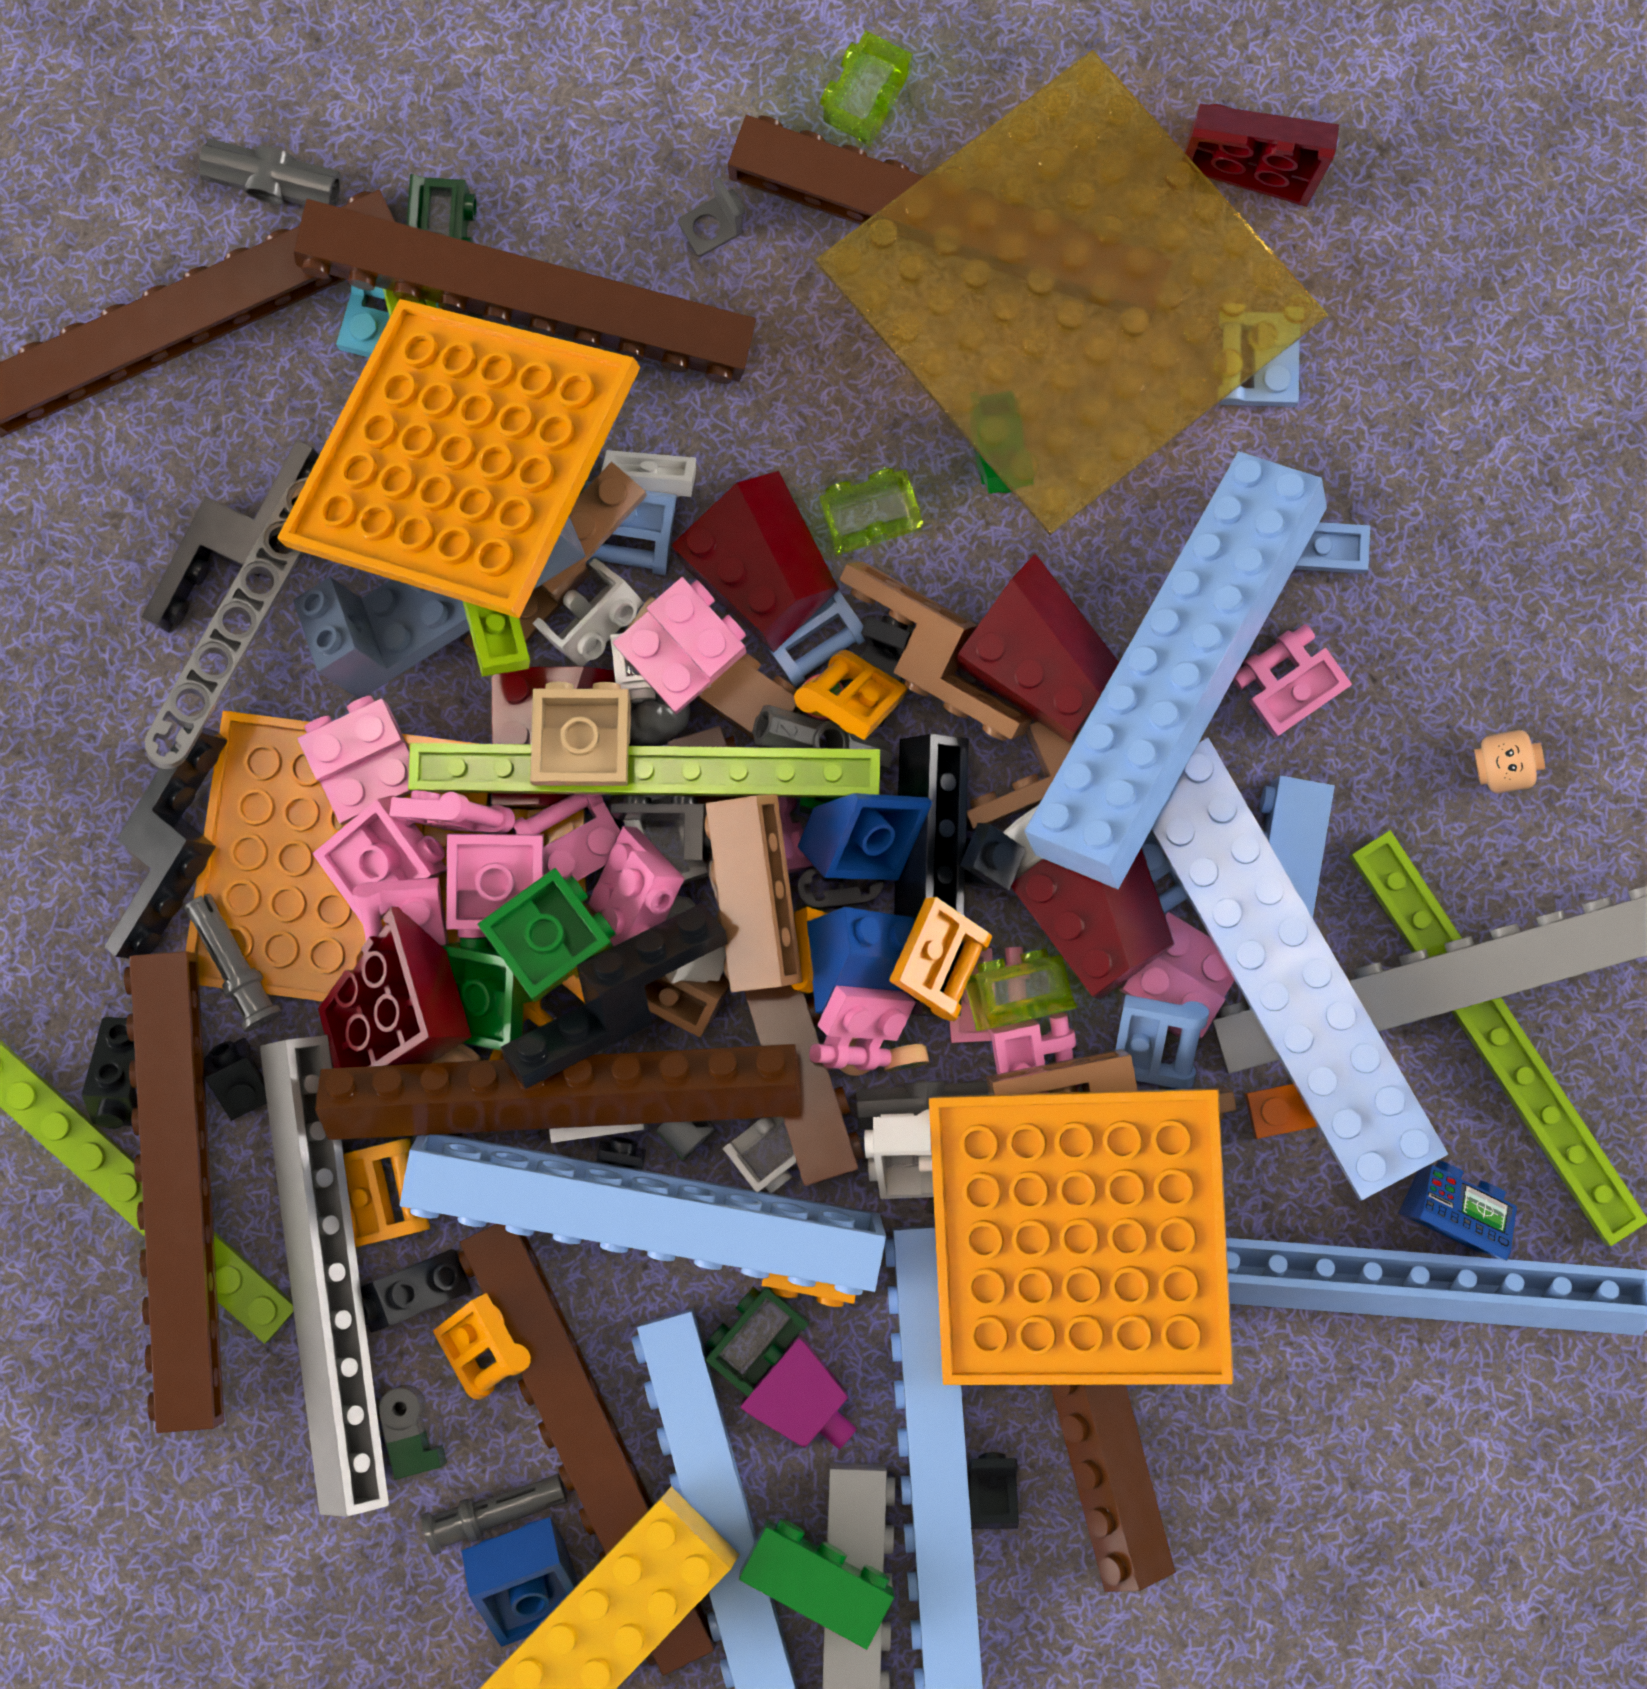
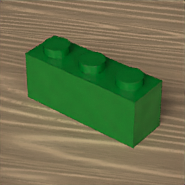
M780 1518L776 1524L767 1519L740 1569L739 1580L867 1650L894 1599L893 1587L887 1585L890 1578L871 1566L864 1565L863 1569L860 1570L845 1562L847 1555L829 1543L822 1542L820 1547L803 1539L805 1532L787 1520Z

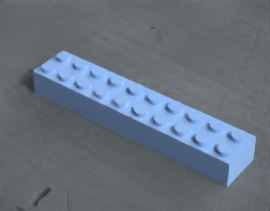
M1237 452L1024 831L1036 856L1119 889L1187 765L1190 756L1198 745L1327 509L1321 477L1243 452Z
M1206 738L1199 742L1150 831L1359 1201L1364 1200L1448 1155V1152L1210 739Z
M448 1134L418 1135L409 1151L399 1205L411 1208V1214L422 1218H438L440 1213L456 1216L459 1223L472 1227H484L487 1222L506 1225V1231L517 1235L530 1236L534 1234V1231L551 1233L554 1240L567 1244H580L581 1239L600 1242L602 1249L611 1252L625 1253L628 1252L629 1248L645 1250L649 1257L661 1261H674L676 1256L695 1259V1265L711 1270H720L723 1265L739 1267L743 1274L755 1278H768L769 1274L772 1273L788 1276L789 1282L800 1286L813 1287L816 1285V1281L835 1285V1290L849 1295H861L863 1290L875 1292L886 1241L880 1213L760 1191L756 1193V1191Z

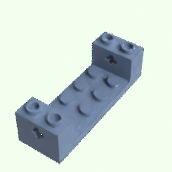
M570 516L534 589L586 557ZM328 577L293 600L317 672L358 699L367 696L470 630L463 601L392 579L365 597L360 598L332 577Z

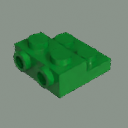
M556 868L477 924L534 1003L574 975L578 978L577 965L612 948L613 945L609 939L616 935L600 912L591 916L582 904L583 901L588 899V896L576 879L571 875L564 880Z
M460 937V942L441 945L447 951L472 1036L463 1043L501 1051V1046L522 1036L524 1003L532 1002L533 1000L496 949L488 945L487 937Z

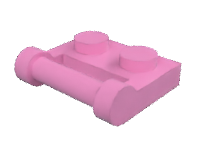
M413 790L411 798L392 797L389 816L442 830L506 834L513 828L515 822L514 813L510 808L501 805L487 807L469 802L464 795L455 792H447L440 798L441 795L437 793Z
M571 794L526 820L523 817L515 820L511 829L513 834H539L585 807H588L594 819L543 847V876L556 868L564 880L572 875L576 881H579L606 865L610 852L620 834V829L606 807L602 795Z
M439 877L367 882L357 885L352 890L354 904L361 910L366 940L369 936H377L383 929L379 905L381 903H392L393 907H399L438 944H449Z

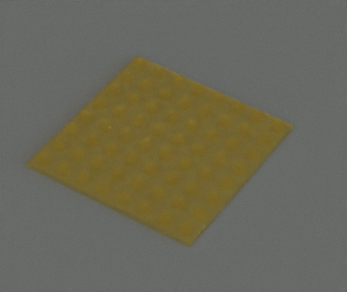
M1094 50L1050 81L815 260L819 268L1049 536L1328 316V313Z

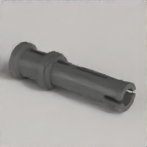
M205 894L203 897L199 896L187 903L184 909L194 923L200 938L224 980L222 992L226 998H232L244 1020L241 1024L244 1032L262 1027L277 1018L282 1011L278 1005H272L260 983L263 979L260 971L250 968L225 920H223L217 909L218 907L212 895Z
M558 1473L541 1481L476 1503L473 1500H461L459 1507L432 1515L430 1512L422 1514L421 1521L428 1547L433 1555L441 1553L442 1547L465 1539H469L471 1542L480 1540V1537L484 1534L483 1531L538 1513L550 1507L568 1503L562 1479Z

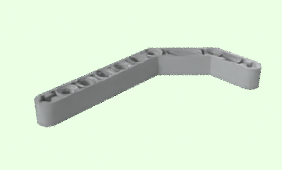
M308 477L291 483L286 489L148 730L145 738L146 755L156 767L173 769L185 761L301 558L303 552L294 549L287 554L275 552L269 545V540L272 536L280 533L293 508L292 500L299 496ZM261 573L270 578L273 587L265 594H257L247 587L246 580L253 574ZM232 613H239L248 619L250 628L242 634L235 635L225 629L223 620ZM209 653H216L225 658L227 668L219 675H210L202 670L200 660ZM190 693L198 695L204 702L203 710L195 716L183 715L176 707L177 700L181 696ZM167 717H171L179 726L192 729L190 734H187L181 728L175 739V746L179 751L177 754L169 751L163 757L158 754L159 746L154 741L157 738L160 740L168 738L173 729V723L165 720Z

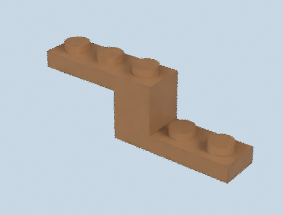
M612 461L577 498L569 515L586 557L535 588L519 618L526 644L539 631L532 623L538 617L546 623L564 604V595L570 590H576L588 578L590 572L585 563L647 496L646 491ZM470 633L464 640V643L475 652Z
M863 561L846 564L839 580L852 587L850 593L854 597L870 604H875L876 601L890 608L889 615L903 624L913 626L916 623V627L893 672L905 679L904 685L908 689L923 696L934 695L944 701L943 707L948 712L961 718L971 716L983 723V731L999 740L1006 741L1007 738L1012 740L1026 733L1033 719L1032 717L955 674L958 666H956L958 653L977 628V624Z
M1033 718L1034 723L1029 725L1026 734L1045 778L1039 780L1036 773L1012 784L1014 791L997 798L995 791L970 801L972 809L967 811L966 818L970 833L974 832L977 823L993 824L1040 804L1081 729L1071 743H1069Z
M1123 1049L986 1076L989 1095L1034 1094L1044 1091L1049 1093H1071L1077 1091L1076 1085L1082 1084L1083 1092L1138 1091L1132 1056ZM1223 1085L1211 1087L1219 1088L1220 1121L1224 1119L1223 1113L1237 1110L1234 1092Z

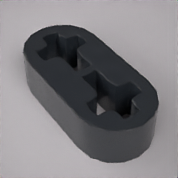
M813 867L801 875L798 881V893L804 904L813 909L862 904L875 900L881 894L884 880L877 879V884L870 886L869 894L863 895L859 887L844 888L843 881L853 879L824 878L816 867ZM815 875H821L824 883L838 882L839 889L826 891L824 893V900L815 901L813 893L805 892V886L812 884V877Z

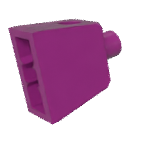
M800 1334L788 1346L779 1361L774 1366H771L758 1381L749 1397L745 1396L740 1404V1408L804 1448L820 1433L839 1450L857 1429L837 1411L847 1400L848 1392Z

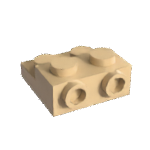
M550 682L546 684L545 689H533L530 775L532 785L628 786V746L631 733V696L629 690L621 689L620 684L612 682L594 683L592 689H574V685L571 683Z

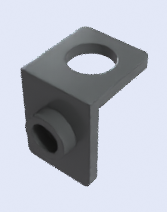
M719 176L713 179L715 198L678 218L680 228L699 257L743 234L741 215L745 214L744 206L735 190L731 189L728 191ZM702 216L714 217L720 225L717 236L710 240H703L697 237L693 230L697 219Z

